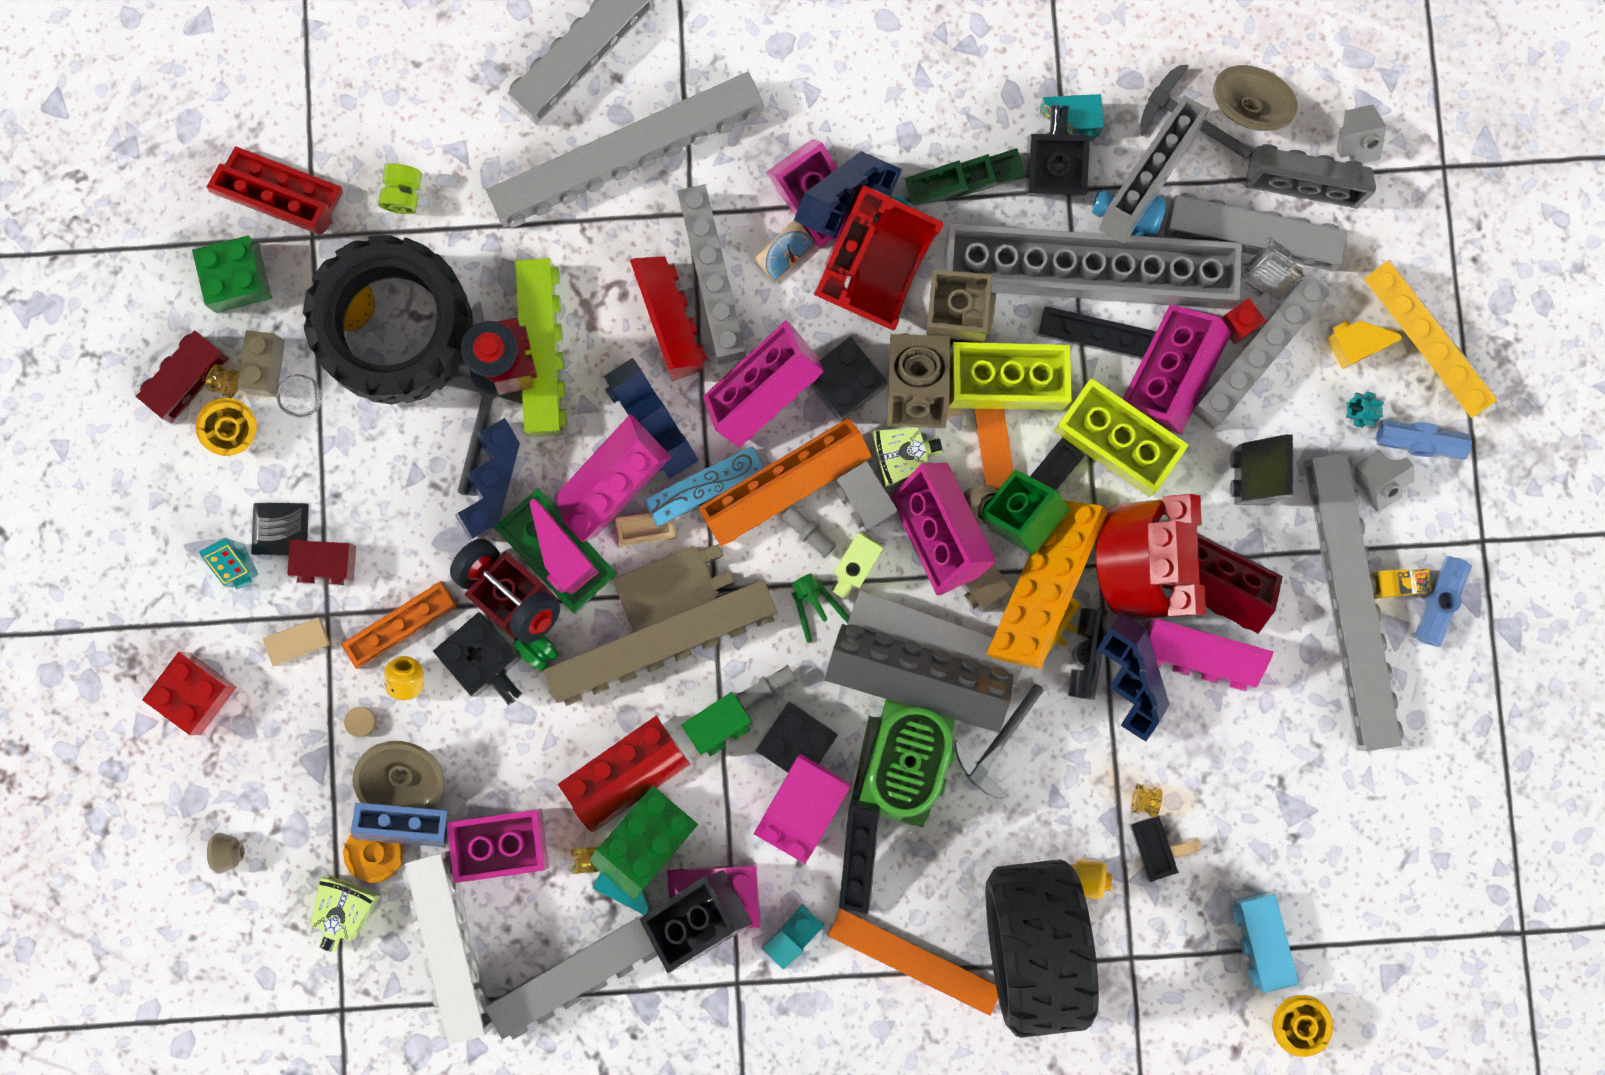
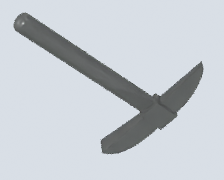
M1189 65L1175 67L1165 76L1159 86H1156L1147 100L1148 103L1141 117V136L1145 133L1159 108H1165L1171 113L1174 111L1178 102L1171 99L1169 93L1186 72ZM1204 120L1200 131L1245 159L1252 155L1253 150L1207 120Z
M470 376L453 377L446 386L479 392L482 396L457 490L461 495H468L471 484L466 474L476 468L481 443L476 434L486 428L493 399L499 397L523 404L522 395L517 391L504 396H491L480 391Z
M1038 684L1033 685L978 762L970 757L958 741L955 740L954 742L956 756L961 768L966 773L965 776L973 785H976L989 796L998 799L1009 796L987 776V769L1044 692L1043 687Z

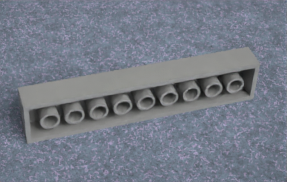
M949 224L946 240L945 270L991 274V292L1232 308L1240 300L1242 243L1129 236L1123 244L1107 234Z

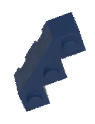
M860 151L805 192L793 221L824 235L836 238L847 211H851L861 186L864 185L891 196L902 169Z
M633 358L603 376L609 385L605 388V391L612 402L615 404L619 401L627 415L632 414L672 456L658 473L664 470L668 478L671 479L699 461L690 444Z
M506 418L476 434L490 460L466 474L480 500L455 514L469 540L498 525L520 446V442Z
M1120 613L1097 650L1122 666L1109 688L1134 704L1120 726L1146 742L1161 721L1170 703L1147 629Z

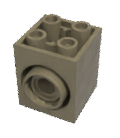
M933 269L926 335L950 336V347L953 342L985 343L986 335L992 334L996 293L991 292L992 275Z
M907 333L890 334L887 426L946 428L950 396V336L910 335Z

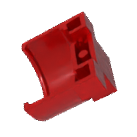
M862 185L850 212L848 211L826 259L825 269L813 294L892 331L895 330L899 323L903 303L915 274L931 243L940 234L944 223ZM880 213L876 222H872L874 220V216ZM847 276H849V277H851V278H850L849 283H848L847 288H846V287H845V282H846Z
M1180 494L1163 496V499L1118 503L1111 506L1107 510L1108 513L1098 533L1095 548L1099 585L1111 611L1117 616L1122 613L1132 620L1206 615L1205 585H1200L1197 539V526L1202 525L1201 496ZM1163 515H1166L1169 520L1168 522L1159 521ZM1161 585H1173L1171 596L1166 597Z

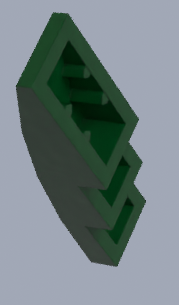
M1018 148L991 157L987 154L962 163L958 160L904 179L912 206H918L990 189L1026 178Z

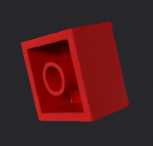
M178 651L142 701L188 735H202L237 687L193 654Z

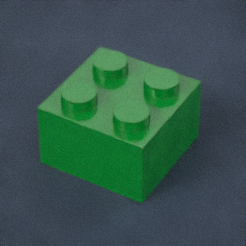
M249 235L192 250L204 304L215 313L272 299L260 246Z
M1015 469L979 515L993 533L1034 555L1070 509L1056 490Z
M731 691L681 724L699 754L704 755L707 753L711 757L726 747L723 742L731 736L737 740L751 731L748 725L753 721L735 693Z

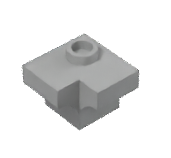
M1373 104L1345 110L1343 127L1340 128L1337 152L1341 158L1349 156L1350 161H1358L1362 164L1381 159L1386 124Z
M1378 450L1355 464V482L1365 491L1370 505L1379 512L1402 498V489L1414 482V464L1407 457L1401 460L1389 459Z

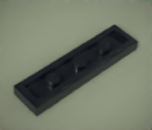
M1045 306L1038 336L1142 360L1156 331Z
M852 799L849 803L839 908L868 914L870 910L881 807L877 804Z

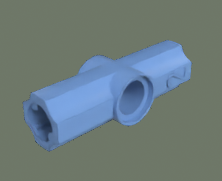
M1383 419L1380 421L1376 432L1377 445L1408 450L1409 454L1422 457L1437 455L1464 460L1467 459L1472 445L1470 434L1439 429L1438 425L1418 422L1408 424Z
M1451 556L1445 557L1433 590L1425 598L1426 607L1414 635V638L1427 645L1441 647L1452 616L1461 606V593L1472 568V565L1467 561ZM1441 594L1447 598L1448 603L1445 609L1439 605L1438 600Z

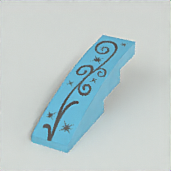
M751 447L647 498L644 503L656 526L659 527L698 509L699 506L762 470L764 467L754 448Z

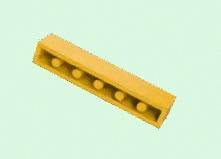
M1391 260L1386 261L1363 278L1471 418L1497 401L1496 395Z

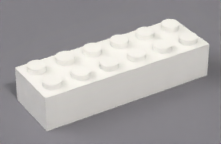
M450 850L405 863L406 869L403 870V880L405 886L411 888L413 899L410 900V909L413 917H418L420 929L417 930V938L420 947H425L427 959L424 960V966L428 978L432 977L435 988L432 990V1000L435 1008L440 1009L442 1020H439V1029L443 1039L447 1038L448 1046L485 1036L494 1027V1024L485 1010V1007L489 1004L488 995L460 883H453Z

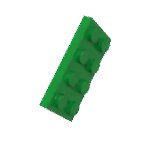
M539 488L535 489L494 527L573 614L618 575L588 541L582 542L562 521L560 511ZM534 498L544 506L599 571L598 574L573 595L566 591L563 593L557 591L546 578L550 573L544 565L529 503Z

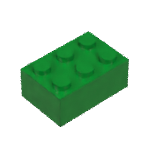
M652 786L596 849L589 862L632 899L636 900L698 826V823L656 787Z

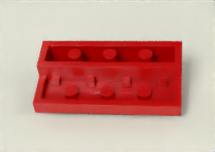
M237 146L234 147L225 165L219 163L206 186L211 194L318 235L323 234L331 225V214L343 194L341 186Z
M656 715L557 785L574 808L573 811L577 817L593 833L638 802L652 786L658 788L691 765V763Z

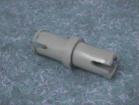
M794 505L782 516L781 520L785 521L800 535L799 539L802 542L807 541L823 558H826L836 547L837 544L818 529L819 525L815 521H809Z
M787 664L784 668L766 678L762 676L759 678L758 683L741 693H737V697L744 709L748 710L767 697L769 699L775 697L774 693L796 682L797 679Z

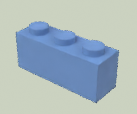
M355 802L351 834L355 840L446 848L448 833L446 822H449V814L445 810Z

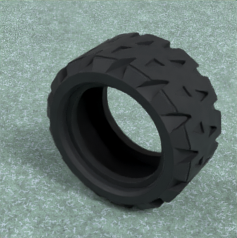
M392 235L369 236V241H352L336 250V257L325 260L311 279L314 284L306 291L303 306V315L306 317L304 332L308 345L314 352L318 363L339 384L356 396L367 398L372 402L390 405L400 402L412 403L425 399L436 389L440 391L457 375L460 365L465 363L461 353V344L464 335L473 326V315L468 297L452 268L439 254H435L424 244L405 237L401 240ZM383 279H406L421 285L433 295L437 309L436 327L432 338L425 348L408 361L395 365H375L354 356L346 342L344 322L348 307L355 296L366 286Z
M1061 859L994 868L986 881V915L995 984L1005 1025L1019 1038L1088 1029L1093 1024L1098 1013L1099 984L1092 926L1085 894L1078 874L1066 861Z

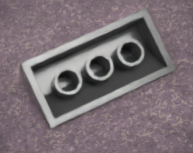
M1263 144L1257 146L1250 156L1245 188L1358 209L1375 193L1376 183L1372 167L1363 166L1361 162L1335 161L1333 157L1328 155L1314 157L1306 155V152L1301 150H1290L1288 152L1278 150V147L1274 145Z

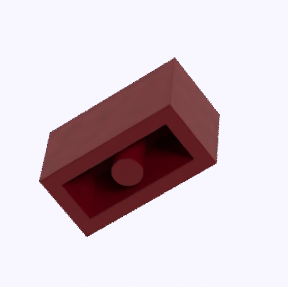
M290 540L287 575L297 578L296 583L315 584V579H326L327 585L344 586V580L354 581L356 546L350 543Z

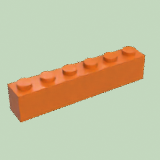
M847 418L699 506L698 510L722 547L736 540L752 528L761 525L772 516L786 510L804 497L811 495L829 482L836 480L854 467L861 465L864 461L871 458L872 455L861 432Z

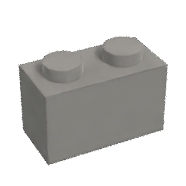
M867 461L836 480L838 488L834 490L843 504L848 502L854 512L850 516L859 529L864 527L866 532L897 514V508Z

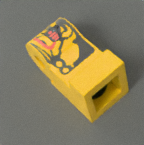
M1429 568L1385 570L1371 573L1376 583V591L1373 593L1374 599L1432 592Z

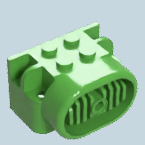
M886 699L857 801L877 804L881 807V817L924 827L931 807H934L938 796H943L947 779L944 778L947 767H951L955 755V749H952L954 719L938 715L927 708L911 707ZM906 757H910L912 759L910 765L905 764L904 761Z

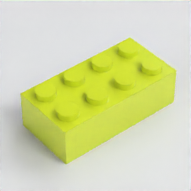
M953 342L950 347V396L948 408L1064 410L1072 402L1070 345Z
M1092 378L1085 384L1053 430V432L1066 439L1076 448L1148 497H1151L1159 490L1189 446L1186 442Z

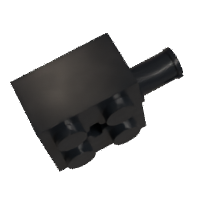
M1059 105L1050 106V132H1047V134H1030L1028 136L1025 195L1085 196L1087 195L1090 135H1070V133H1067L1069 106L1062 105L1060 107V118ZM1056 158H1058L1059 163L1064 164V168L1058 170V173H1055V168L1050 165Z
M476 613L433 650L434 654L471 697H478L488 687L492 686L509 706L516 701V698L518 699L523 694L506 675L507 671L522 658L483 613ZM474 649L483 650L480 653L481 661L473 660Z

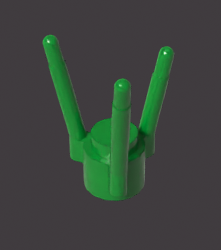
M812 573L792 583L795 591L791 594L797 605L806 642L810 643L812 639L802 600H804L805 604L812 602L822 621L826 622L828 618L817 599L821 596V593L848 624L850 618L848 614L825 589L821 580H816Z

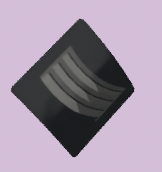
M254 503L251 554L289 555L290 540L307 541L309 505L307 503Z

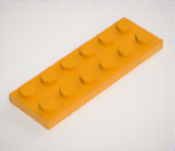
M1064 500L1070 511L1034 555H1029L986 653L988 656L995 660L1037 669L1042 668L1108 513L1104 506Z

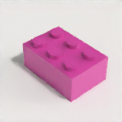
M542 808L446 822L453 883L544 871L549 868Z

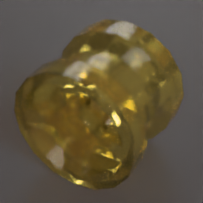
M214 364L207 375L206 390L213 393L219 391L224 397L232 398L238 390L239 371L234 369L229 371L221 364Z
M1137 783L1132 796L1131 812L1138 814L1140 812H1147L1149 816L1157 817L1162 803V789L1157 787L1147 789L1145 785Z
M599 846L570 849L571 856L574 858L572 874L600 871L589 862V859Z

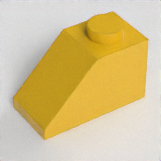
M1346 321L1332 328L1334 333L1327 338V341L1341 368L1344 369L1397 343L1402 337L1399 333L1363 321H1358L1350 325L1349 321Z

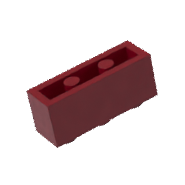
M194 330L191 334H187L181 339L179 348L172 356L166 357L161 362L159 371L152 378H148L143 382L140 392L136 397L161 419L172 424L229 360V357L207 338Z

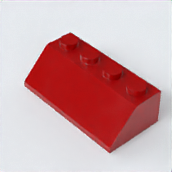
M665 256L631 259L630 263L671 380L675 381L704 371L703 362L708 359L703 345H696L693 335L698 334V330L693 317L687 318L684 308L689 307L684 291H677L674 281L679 280V276L674 263L668 265Z

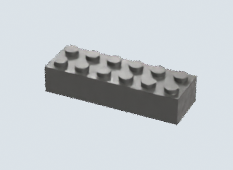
M841 624L824 681L911 707L927 708L938 715L1000 733L1011 700L1014 675L999 667L989 668L980 665L972 659L952 657L949 653L942 650L932 651L925 649L915 642L898 641L885 633L875 634L868 632L858 625Z

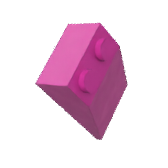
M811 139L766 171V174L794 215H796L798 205L802 201L805 192L838 167L824 144ZM803 225L819 248L833 239V237Z
M534 498L529 503L544 565L550 573L546 578L557 591L561 593L566 591L573 595L598 574L599 571L544 506Z
M799 753L753 834L806 864L851 788L852 783Z
M757 863L667 870L669 899L704 876L724 870L753 923L747 928H760Z

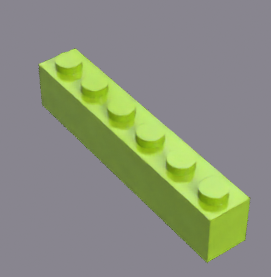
M550 258L515 260L518 321L520 326L526 325L531 350L526 351V355L532 354L537 378L532 379L534 388L522 390L524 433L528 437L563 435V427L568 426L567 411L562 409L561 398H566L565 381H560V370L564 369L565 365L564 354L559 352L558 341H563L562 324H557V313L561 312L560 295L555 293V284H560L559 268L554 267Z

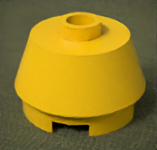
M219 398L209 402L200 410L196 419L195 430L198 440L208 451L221 456H232L243 452L252 444L257 432V422L251 409L243 402L233 398Z
M1295 995L1284 1000L1278 1006L1273 1016L1272 1029L1274 1037L1282 1049L1294 1056L1309 1057L1322 1052L1328 1046L1333 1033V1021L1329 1010L1321 1001L1308 995Z

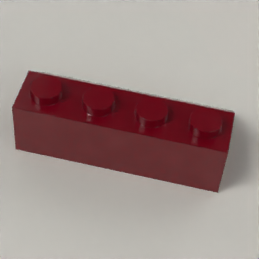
M1197 533L1200 585H1205L1206 608L1212 610L1217 615L1230 619L1244 629H1249L1259 634L1276 611L1283 576ZM1161 585L1166 589L1172 590L1173 585Z

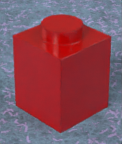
M1250 298L1221 318L1232 332L1230 340L1234 345L1266 322Z

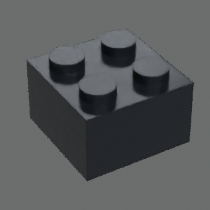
M850 336L819 360L824 372L819 375L816 381L809 384L838 421L842 422L885 389L887 380Z
M788 701L755 751L788 773L799 753L819 764L839 734Z

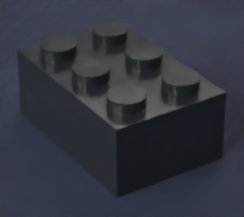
M724 870L704 876L639 919L667 974L687 966L753 924Z

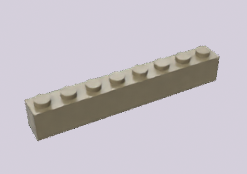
M763 579L546 668L543 671L556 703L564 702L565 706H570L581 701V695L592 691L593 695L610 689L609 683L618 679L622 684L637 678L636 672L647 668L648 672L660 669L665 666L664 660L675 657V660L679 661L691 656V649L702 645L703 650L719 644L718 638L729 634L730 638H734L746 633L745 627L757 623V626L761 627L775 621L773 616L778 614Z

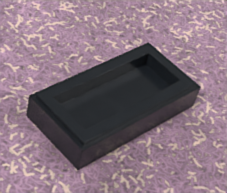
M1062 437L1030 477L1057 490L1085 455Z
M1159 815L1129 824L1149 882L1179 873Z

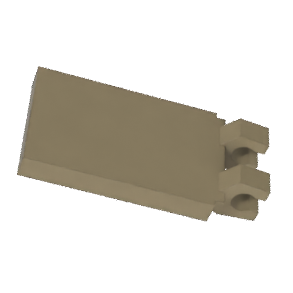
M719 544L703 551L699 547L691 546L612 579L633 632L716 599V596H719L718 590L735 584L730 571L712 578L708 570L707 563L724 557Z

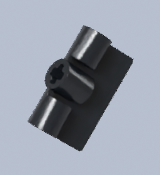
M1098 607L1097 610L1081 608L1077 635L1088 637V640L1078 643L1072 651L1074 662L1078 666L1083 667V670H1071L1068 696L1095 700L1102 653L1097 648L1105 637L1108 610ZM1090 647V659L1086 662V656H1081V650Z

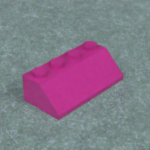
M1170 304L1123 400L1168 431L1181 435L1232 332L1218 316Z
M785 320L703 396L715 431L737 447H741L747 440H750L768 421H771L789 402L795 400L799 393L809 384L816 381L819 375L824 372L816 353L790 322Z
M632 414L628 415L555 495L562 521L582 542L597 537L672 457Z
M921 463L890 496L936 595H942L979 578L996 562L948 463Z
M1159 619L1147 621L1144 624L1148 631L1159 668H1161L1163 663L1173 666L1172 672L1189 676L1191 671L1201 674L1200 679L1218 684L1219 679L1230 682V688L1247 692V688L1258 687L1274 651Z

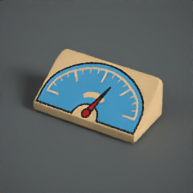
M793 221L754 258V261L776 283L816 243L800 223Z

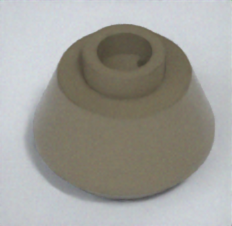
M974 485L964 493L977 523L985 522L979 513L982 512L986 504L998 491L993 486Z
M219 832L209 839L207 862L209 868L215 873L222 874L237 867L239 862L244 859V845L239 843L238 838Z

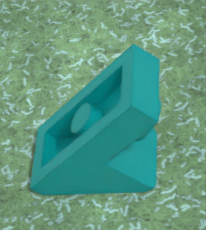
M802 904L761 949L782 969H785L804 951V947L824 927V924Z

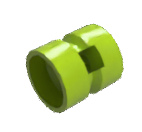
M385 164L382 182L386 187L380 190L378 206L394 213L415 214L418 202V195L415 191L420 189L422 172L408 165Z

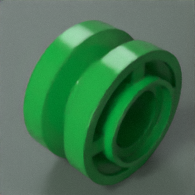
M545 636L532 643H524L519 639L513 643L519 656L532 668H537L541 672L548 668L547 659L555 660L559 656L554 644Z

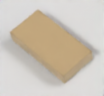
M650 512L614 518L618 547L677 538L674 520L657 527Z
M320 617L263 638L272 666H278L331 645Z

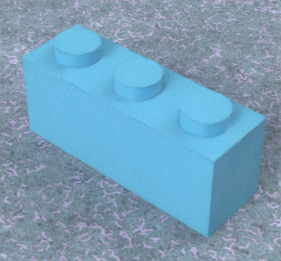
M1265 892L1234 900L1235 908L1232 909V915L1236 926L1241 927L1243 938L1240 939V946L1244 956L1249 958L1251 968H1248L1247 972L1251 985L1256 986V989L1263 993L1299 985L1276 894Z

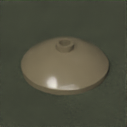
M1248 65L1229 67L1217 76L1213 86L1214 98L1222 112L1235 123L1256 131L1282 129L1292 122L1297 113L1298 103L1292 89L1281 78L1262 68Z
M387 741L369 748L359 758L353 772V788L361 803L434 809L440 801L444 789V774L436 758L424 748L405 741ZM398 769H403L406 772H400Z

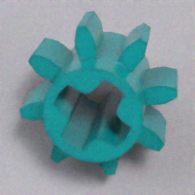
M1366 391L1365 394L1356 392L1355 397L1346 403L1348 413L1346 418L1353 419L1354 426L1363 428L1365 425L1374 427L1375 422L1383 417L1382 405L1384 402L1377 400L1375 393Z

